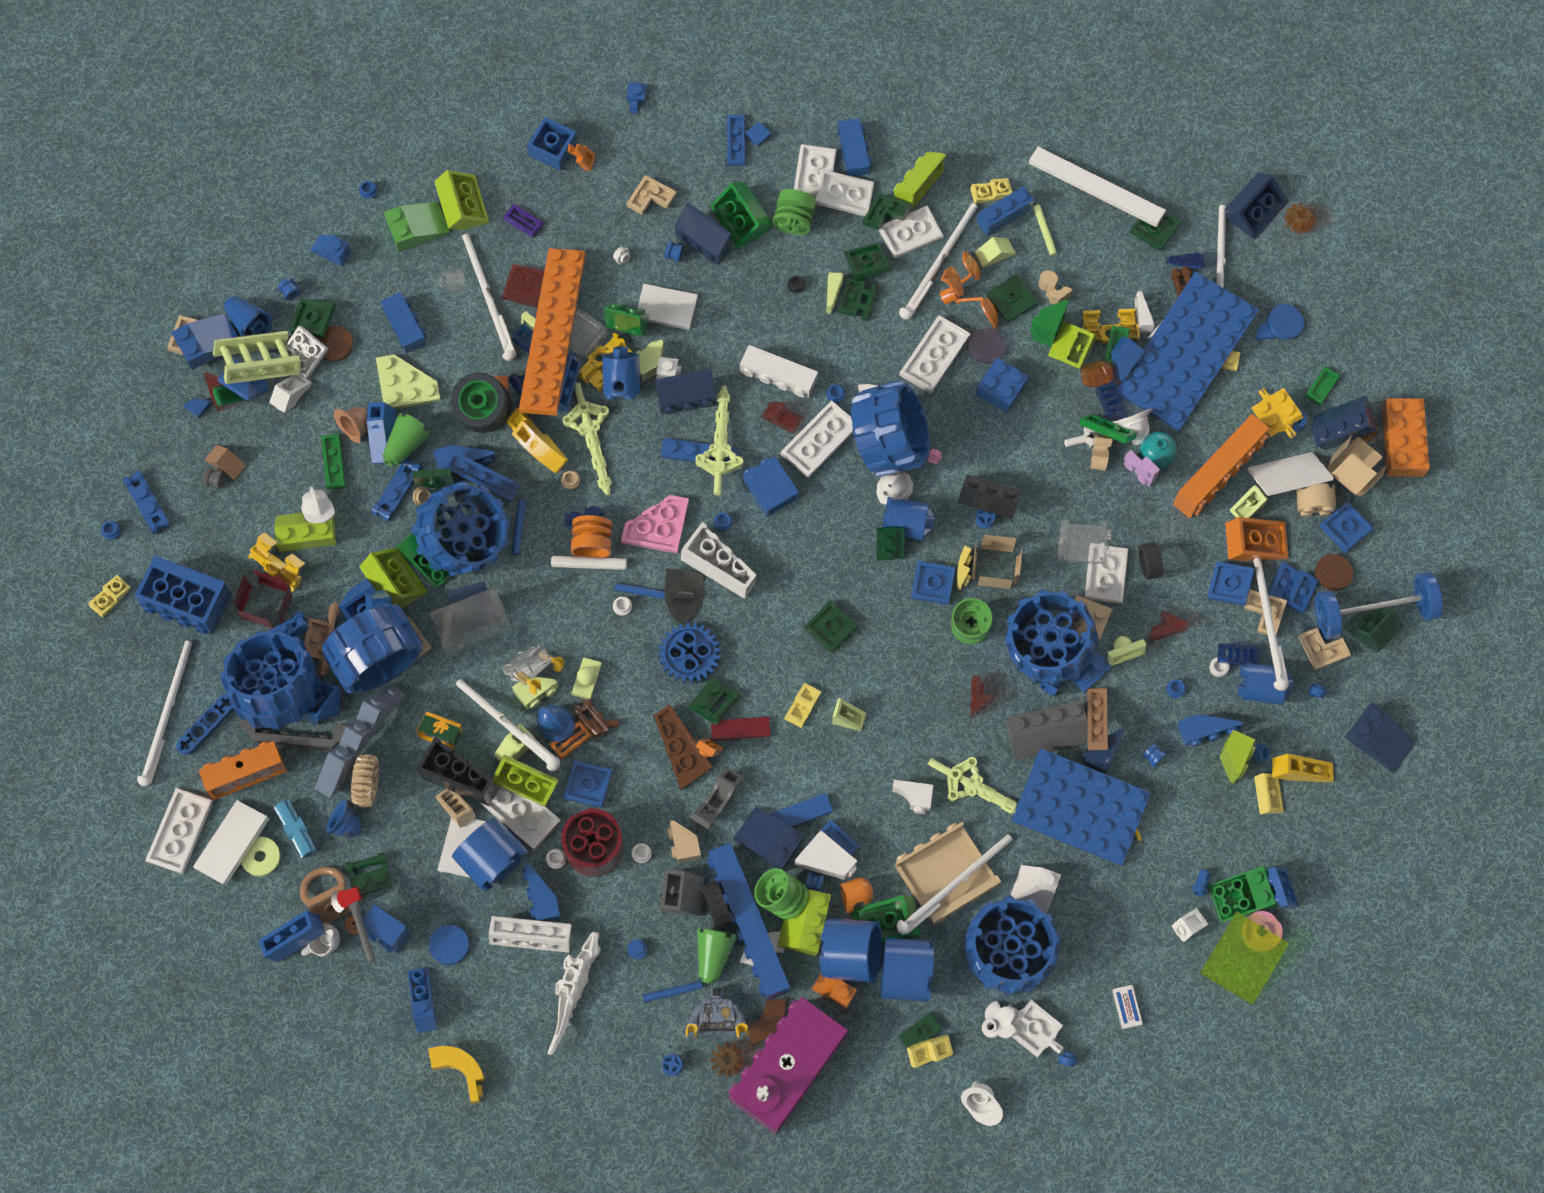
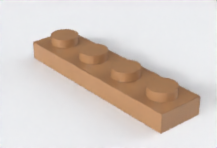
M1107 688L1087 689L1088 750H1108Z

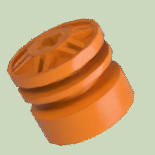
M594 515L579 516L573 519L572 535L575 537L571 539V554L577 557H609L611 555V540L608 538L612 536V521L608 518Z

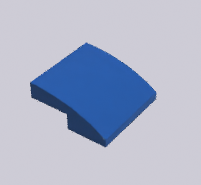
M1283 562L1280 564L1267 593L1270 596L1287 600L1286 607L1304 613L1319 580L1305 571L1299 572Z

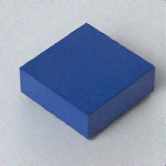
M758 121L746 132V136L759 147L771 137V133Z

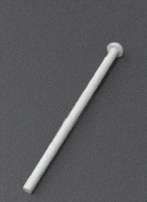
M971 204L907 306L900 309L899 314L903 319L907 320L913 316L933 284L931 280L940 268L944 258L949 256L950 250L977 210L978 206L976 204Z
M1220 205L1216 284L1224 288L1223 266L1226 264V213L1224 209L1226 206Z
M464 234L462 236L505 352L502 356L505 360L512 361L516 358V351L503 316H499L493 298L490 295V286L486 282L470 235Z
M1255 558L1253 560L1277 680L1274 682V687L1279 691H1284L1288 688L1289 681L1287 679L1282 649L1277 644L1272 620L1273 612L1270 608L1261 558Z
M185 641L143 774L137 777V781L141 786H148L152 783L165 740H162L171 708L175 704V697L193 645L190 641Z
M462 679L457 681L456 685L544 760L547 763L548 770L555 771L560 767L558 757L550 753L531 735L523 733L504 717L503 713L496 710Z
M1006 835L908 919L905 921L899 920L897 930L901 934H908L941 906L939 902L951 893L961 882H966L974 872L1012 841L1011 836Z

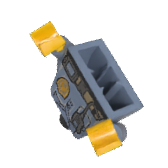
M711 988V999H704L702 1004L696 1006L690 1016L685 1032L686 1037L688 1033L693 1032L695 1034L694 1038H697V1034H736L738 1038L740 1032H745L746 1036L749 1035L744 1015L739 1007L733 1004L731 999H723V988Z

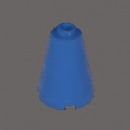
M237 296L230 297L225 301L224 310L241 337L270 333L273 327L271 324L273 316L268 311Z

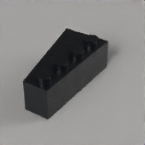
M434 737L416 768L423 780L486 806H490L498 792V788L491 778L475 766H472L449 746L443 744L437 737Z

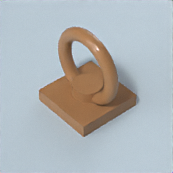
M320 867L311 871L303 879L300 885V897L310 912L321 917L322 923H330L351 912L350 908H347L342 913H339L333 908L331 903L333 891H343L346 889L345 877L338 869ZM332 875L337 879V886L313 898L309 897L308 887L316 877Z

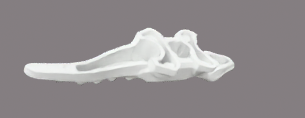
M598 932L590 934L577 958L568 955L564 960L563 968L566 971L563 980H559L556 983L555 994L560 996L558 1023L548 1050L550 1055L556 1051L562 1037L566 1034V1028L570 1025L569 1020L573 1017V1009L576 1008V1003L581 998L583 989L588 983L589 968L601 952V948L598 945V938L600 937Z

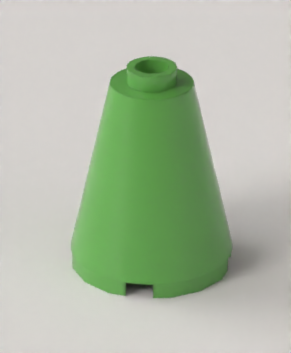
M403 413L398 415L383 451V461L390 467L401 464L431 436L429 430L426 432L423 429L425 426L423 423L408 414L405 417L402 416Z
M698 927V970L702 982L714 984V980H719L736 941L737 934Z

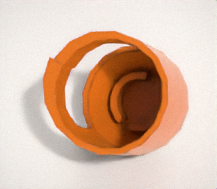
M859 877L840 884L841 897L847 914L853 913V907L856 903L863 901L865 905H868L872 902L873 889L867 879Z

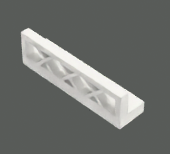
M492 916L489 941L490 945L569 953L571 924Z

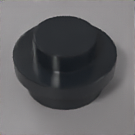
M795 275L789 278L787 288L790 292L798 294L805 289L806 283L801 276Z

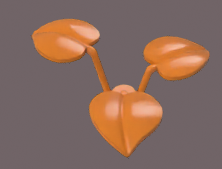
M968 251L963 252L962 259L966 269L969 271L968 276L961 280L957 270L953 266L948 267L943 273L941 280L950 287L941 291L940 297L945 305L954 301L957 304L960 302L980 301L985 315L990 320L994 330H996L998 313L988 297L960 299V296L964 293L962 284L972 276L975 280H979L981 277V270L977 261Z

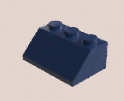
M1257 173L1224 211L1231 223L1252 239H1255L1288 201L1273 175Z
M687 203L675 224V235L680 241H686L690 244V247L695 252L699 251L704 254L706 260L711 263L715 262L718 265L731 250V233L693 205Z
M711 369L655 379L661 414L669 415L678 410L691 411L694 407L699 406L707 408L716 403Z
M1365 395L1314 415L1312 431L1316 445L1323 450H1328L1345 443L1350 436L1351 441L1357 437L1377 431L1368 397Z

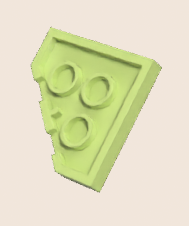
M396 355L376 358L383 402H386L394 409L441 401L438 383L428 375Z

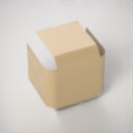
M1350 436L1333 454L1328 471L1352 493L1362 496L1383 476L1386 465L1378 473L1374 472L1371 468L1382 456L1359 437L1348 446L1351 439Z
M984 535L981 549L1013 552L1017 538ZM976 545L974 549V560L972 570L973 580L975 579V568L977 558ZM1022 549L1020 555L1016 556L1014 585L1018 583L1020 576ZM980 576L978 586L1010 589L1013 580Z

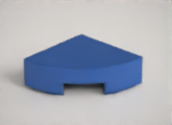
M1267 321L1259 327L1256 341L1275 339V335L1271 332V327Z
M193 399L187 402L184 408L200 418L211 403L205 399Z
M1042 681L1039 685V688L1052 697H1055L1058 693V689L1047 682Z

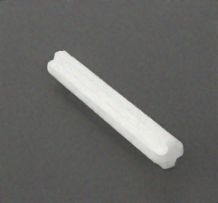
M552 556L551 565L552 567L626 570L627 560Z

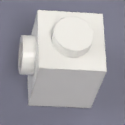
M659 357L657 379L681 375L678 359Z

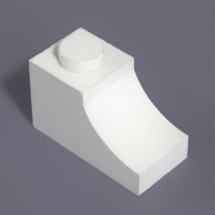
M300 374L292 375L275 385L270 403L285 413L295 407L299 398L311 387L312 382Z
M894 780L892 792L904 796L910 804V810H914V813L925 814L930 811L933 785Z

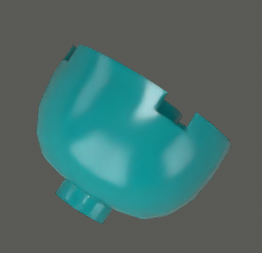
M1164 432L1150 433L1144 438L1139 448L1140 459L1143 460L1147 456L1160 470L1168 468L1174 462L1177 454L1176 442L1170 435Z

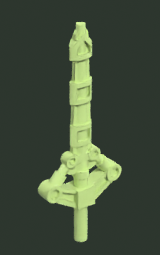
M576 383L574 390L578 404L563 417V425L574 430L576 429L581 436L586 437V443L592 455L593 468L597 471L599 480H597L599 488L603 490L606 496H609L612 482L610 477H607L605 469L607 465L604 456H602L601 444L597 434L600 431L601 423L609 416V409L606 406L585 401L581 384ZM589 415H596L598 418L597 420H591ZM582 417L583 422L578 425L575 421Z
M722 386L717 395L719 407L718 411H716L715 420L717 423L714 435L715 444H711L708 451L696 456V465L715 476L714 495H721L722 476L724 477V475L743 467V458L733 453L730 445H726L728 439L727 423H729L727 403H730V395L726 386ZM710 455H711V456L715 457V460H716V461H712V460H710V459H708V458H709ZM726 457H729L731 459L726 462L723 461Z
M969 757L960 764L953 766L952 769L933 758L928 762L929 766L948 776L949 801L955 802L957 799L965 798V796L974 797L977 794L988 802L1000 806L1010 814L1015 813L1018 802L1001 795L995 789L982 783L983 778L978 773L976 758ZM968 770H971L972 774H974L970 778L963 776ZM958 782L965 786L964 791L957 792Z

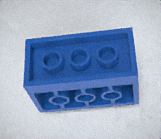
M154 555L135 594V598L146 613L153 615L155 612L167 621L173 619L185 628L191 626L196 628L195 630L201 634L206 635V633H210L213 635L232 593L224 581Z

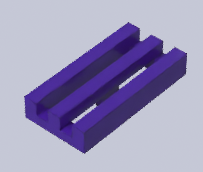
M515 204L503 216V220L531 238H534L540 227L544 225L542 221ZM515 210L516 212L523 215L524 217H526L527 219H529L537 225L533 226L522 217H519L518 215L513 213V211ZM509 216L513 217L514 219L518 220L519 222H521V223L524 224L525 226L529 227L530 229H532V231L529 230L528 228L524 227L523 225H521V224L518 223L517 221L513 220V219L510 218Z

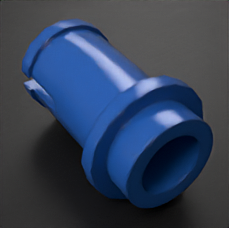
M1206 870L1199 871L1197 881L1192 886L1193 894L1200 897L1207 894L1206 888L1212 876L1211 873Z

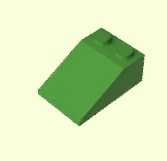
M438 202L404 205L383 212L399 252L450 233Z

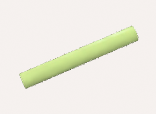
M1035 205L1033 209L1050 256L1056 255L1057 251L1041 206Z

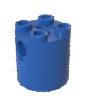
M614 347L613 352L602 355L603 393L606 395V399H616L617 396H624V399H635V395L640 393L639 354L628 352V347Z
M888 496L886 511L883 517V522L886 523H883L882 527L901 528V526H904L905 538L923 541L924 536L933 530L935 516L929 509V503Z
M1246 662L1245 665L1240 667V677L1243 679L1242 684L1238 685V696L1242 697V701L1253 700L1260 703L1282 705L1292 692L1293 679L1285 666L1289 686L1286 690L1279 691L1274 687V682L1277 681L1274 665Z

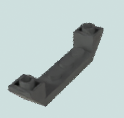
M237 716L238 722L256 745L265 741H274L277 747L331 751L338 746L346 726L350 724L345 722L340 723V725L335 724L332 739L328 736L311 738L307 734H300L298 737L286 732H281L280 735L272 734L270 731H261L259 733V729L252 727L247 719L242 720Z

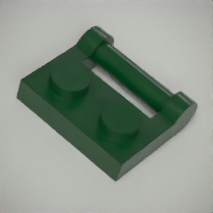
M712 677L692 700L689 707L712 724L718 725L724 713L734 702L738 701L740 694ZM725 695L727 699L715 713L710 712Z
M384 852L378 853V856L351 863V861L345 863L351 889L358 887L361 896L393 887ZM378 863L381 865L380 869L356 876L354 874V870Z

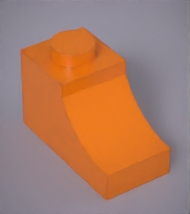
M822 973L811 989L845 1011L857 992L856 989L842 980L823 978Z

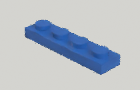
M664 438L661 458L696 463V456L708 451L710 444ZM731 448V451L737 455L738 448ZM710 455V457L708 458V459H710V460H712V461H716V460H715V457H713V456H711V455ZM726 457L723 461L726 462L731 459L729 457Z
M453 450L444 465V468H450L452 472L478 485H484L488 490L510 501L513 500L521 485Z

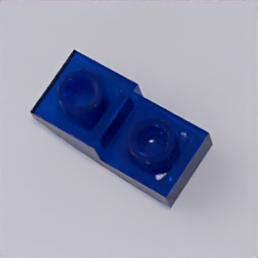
M591 506L590 508H585L584 515L579 512L565 513V526L573 527V519L579 516L594 515L605 517L604 509Z

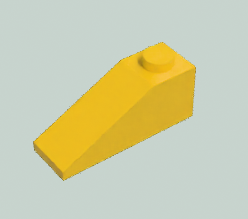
M1285 754L1272 758V777L1292 781L1334 782L1333 763Z

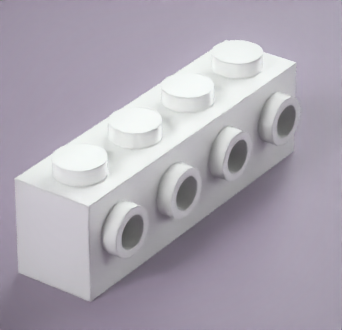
M751 345L748 346L740 363V371L744 375L759 378L760 381L766 384L772 383L781 390L794 392L799 397L805 396L809 398L818 379L817 371Z

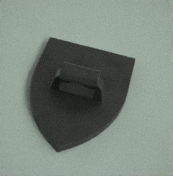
M666 568L664 589L666 606L673 619L678 624L683 625L694 616L700 606L704 574Z

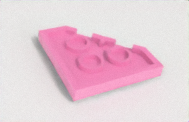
M670 495L656 506L653 505L642 512L635 519L629 520L625 523L621 543L677 554L689 498Z

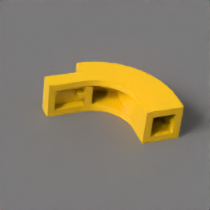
M452 1046L428 1048L432 1070L454 1068L461 1071L467 1079L471 1103H481L480 1097H483L482 1086L477 1083L485 1081L480 1066L472 1056Z

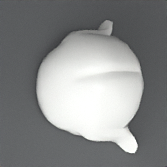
M323 923L326 933L310 942L301 951V954L305 956L314 953L321 957L329 955L337 949L340 943L338 930L328 923Z

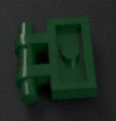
M848 277L838 313L856 317L857 311L862 312L861 319L868 321L869 316L873 312V302L878 296V287L871 285L870 290L864 289L866 282L861 280L855 281V279ZM862 296L867 298L865 304L860 303Z

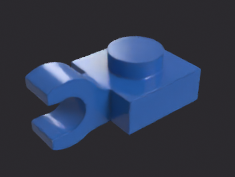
M629 82L626 99L630 102V113L637 114L639 103H645L647 84Z

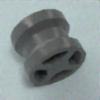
M208 467L204 473L203 485H211L216 489H220L224 480V471H214L213 468Z

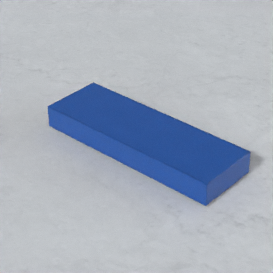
M727 115V166H745V115Z
M824 793L773 812L771 816L790 827H794L833 812L827 794Z

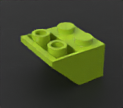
M1063 322L1048 356L1082 370L1097 336L1077 326Z
M1235 730L1229 735L1220 754L1221 762L1231 783H1235L1237 779H1241L1249 765L1247 763L1256 748L1253 746L1255 739Z

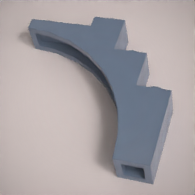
M389 685L379 694L375 695L373 693L363 701L357 718L346 726L339 745L328 753L315 785L316 790L330 799L341 790L358 755L387 716L404 701L405 693L397 687Z

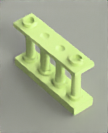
M287 331L214 340V357L223 356L227 364L224 371V381L226 384L298 375L300 372L301 360L299 355L289 356L285 348L288 341ZM278 349L282 358L271 359L268 350ZM260 351L263 360L253 361L249 352ZM241 353L245 362L235 364L231 354Z

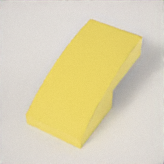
M804 683L785 715V720L802 728L815 706L821 691Z
M948 1035L932 1038L907 1047L911 1066L914 1068L930 1061L937 1062L953 1055Z

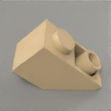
M670 821L671 827L667 828L669 840L673 839L674 846L671 847L673 859L677 858L678 863L701 859L697 835L677 822Z

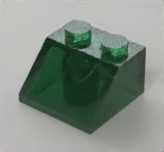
M1367 600V602H1366L1364 605L1374 604V603ZM1384 607L1355 613L1343 628L1366 648L1380 652L1403 627V624L1395 610Z

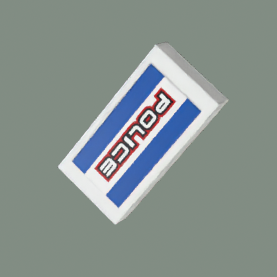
M1133 986L1113 989L1112 992L1122 1029L1141 1026L1142 1020Z

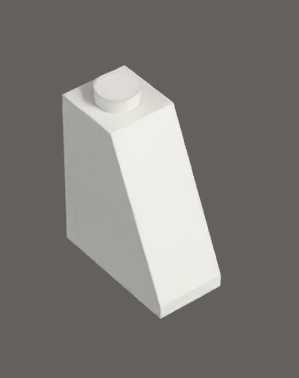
M822 831L815 836L795 859L797 867L843 880L847 876L851 877L858 869L855 867L857 860Z

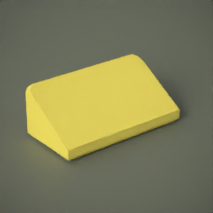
M1268 773L1255 776L1260 814L1283 813L1279 778H1274L1272 774Z

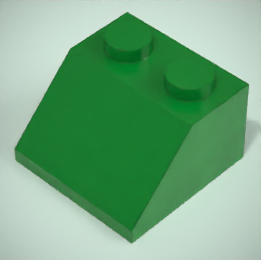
M1064 300L1042 308L1039 315L1035 314L1030 329L1032 333L1031 340L1052 347L1064 320L1069 301Z

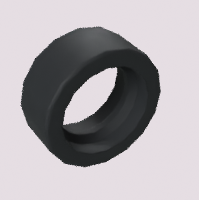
M1151 542L1139 545L1138 557L1144 578L1151 580L1162 577L1163 561L1157 544Z

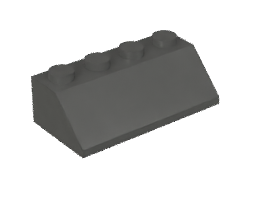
M1082 700L1009 717L1005 721V728L1015 760L1036 756L1040 748L1053 752L1088 743V722Z

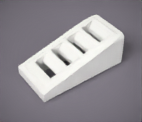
M1138 291L1135 297L1136 324H1138L1140 332H1152L1154 328L1153 319L1142 291Z

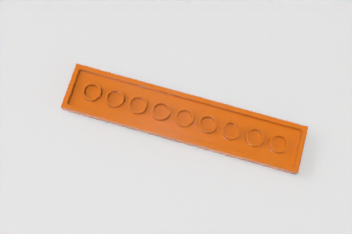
M552 248L548 250L520 400V413L555 416L558 414L586 257L585 251Z

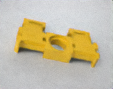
M1119 309L1117 314L1121 323L1114 326L1129 328L1128 338L1138 342L1140 330L1138 324L1135 323V309ZM1100 310L1083 311L1082 329L1085 330L1086 327V331L1097 336L1095 341H1101V344H1108L1109 338L1105 333L1109 330L1111 331L1112 325L1098 324Z
M613 333V338L604 347L600 345L588 356L589 361L580 368L578 377L584 383L590 382L600 393L603 390V363L595 359L598 355L613 352L614 347H626L625 340L620 339L618 334Z
M265 532L258 536L256 545L250 549L249 559L253 558L264 567L263 570L271 576L284 579L291 588V591H294L300 586L302 577L299 575V571L305 563L293 554L285 558L286 564L273 554L271 555L269 551L277 544V541Z

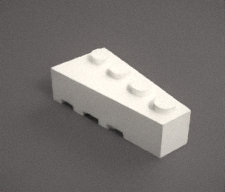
M702 522L683 547L681 560L745 599L755 585L756 574L740 558H737L732 553V550L725 546L719 540V537L707 528V525Z

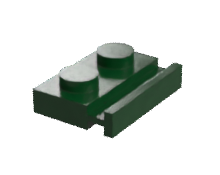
M901 526V528L877 527V561L896 560V558L904 559V526Z

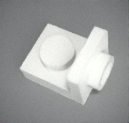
M1196 908L1181 917L1172 925V928L1184 942L1205 928L1208 923Z

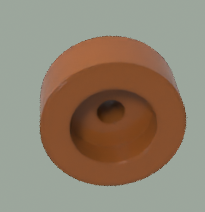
M352 915L347 918L345 928L349 934L358 936L359 933Z

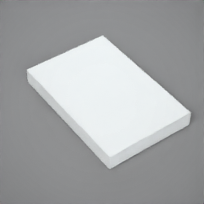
M801 144L794 189L807 192L816 198L821 169L834 172L837 149Z
M821 169L815 198L816 205L865 216L870 209L874 182Z
M928 206L908 213L904 221L894 219L887 222L879 230L894 259L943 238V234Z
M643 284L638 308L645 309V313L650 314L648 322L690 330L698 295Z
M1090 544L1084 598L1118 604L1123 603L1128 548Z

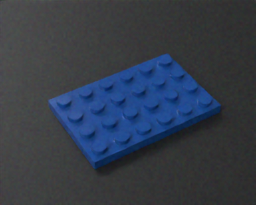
M1040 748L1011 822L1122 866L1151 792Z

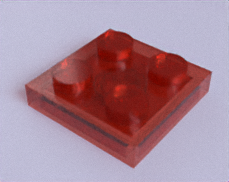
M512 264L502 295L503 300L538 308L544 271Z

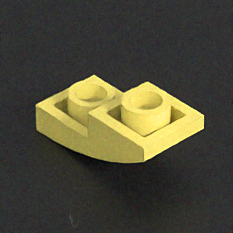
M1009 178L992 179L990 183L972 184L970 187L974 204L1000 200L1012 193Z
M967 546L963 548L957 569V589L959 590L962 589L963 585L967 586L971 579L968 566L973 556L970 555L971 548Z
M116 575L103 586V591L89 602V606L103 618L119 603L131 587Z

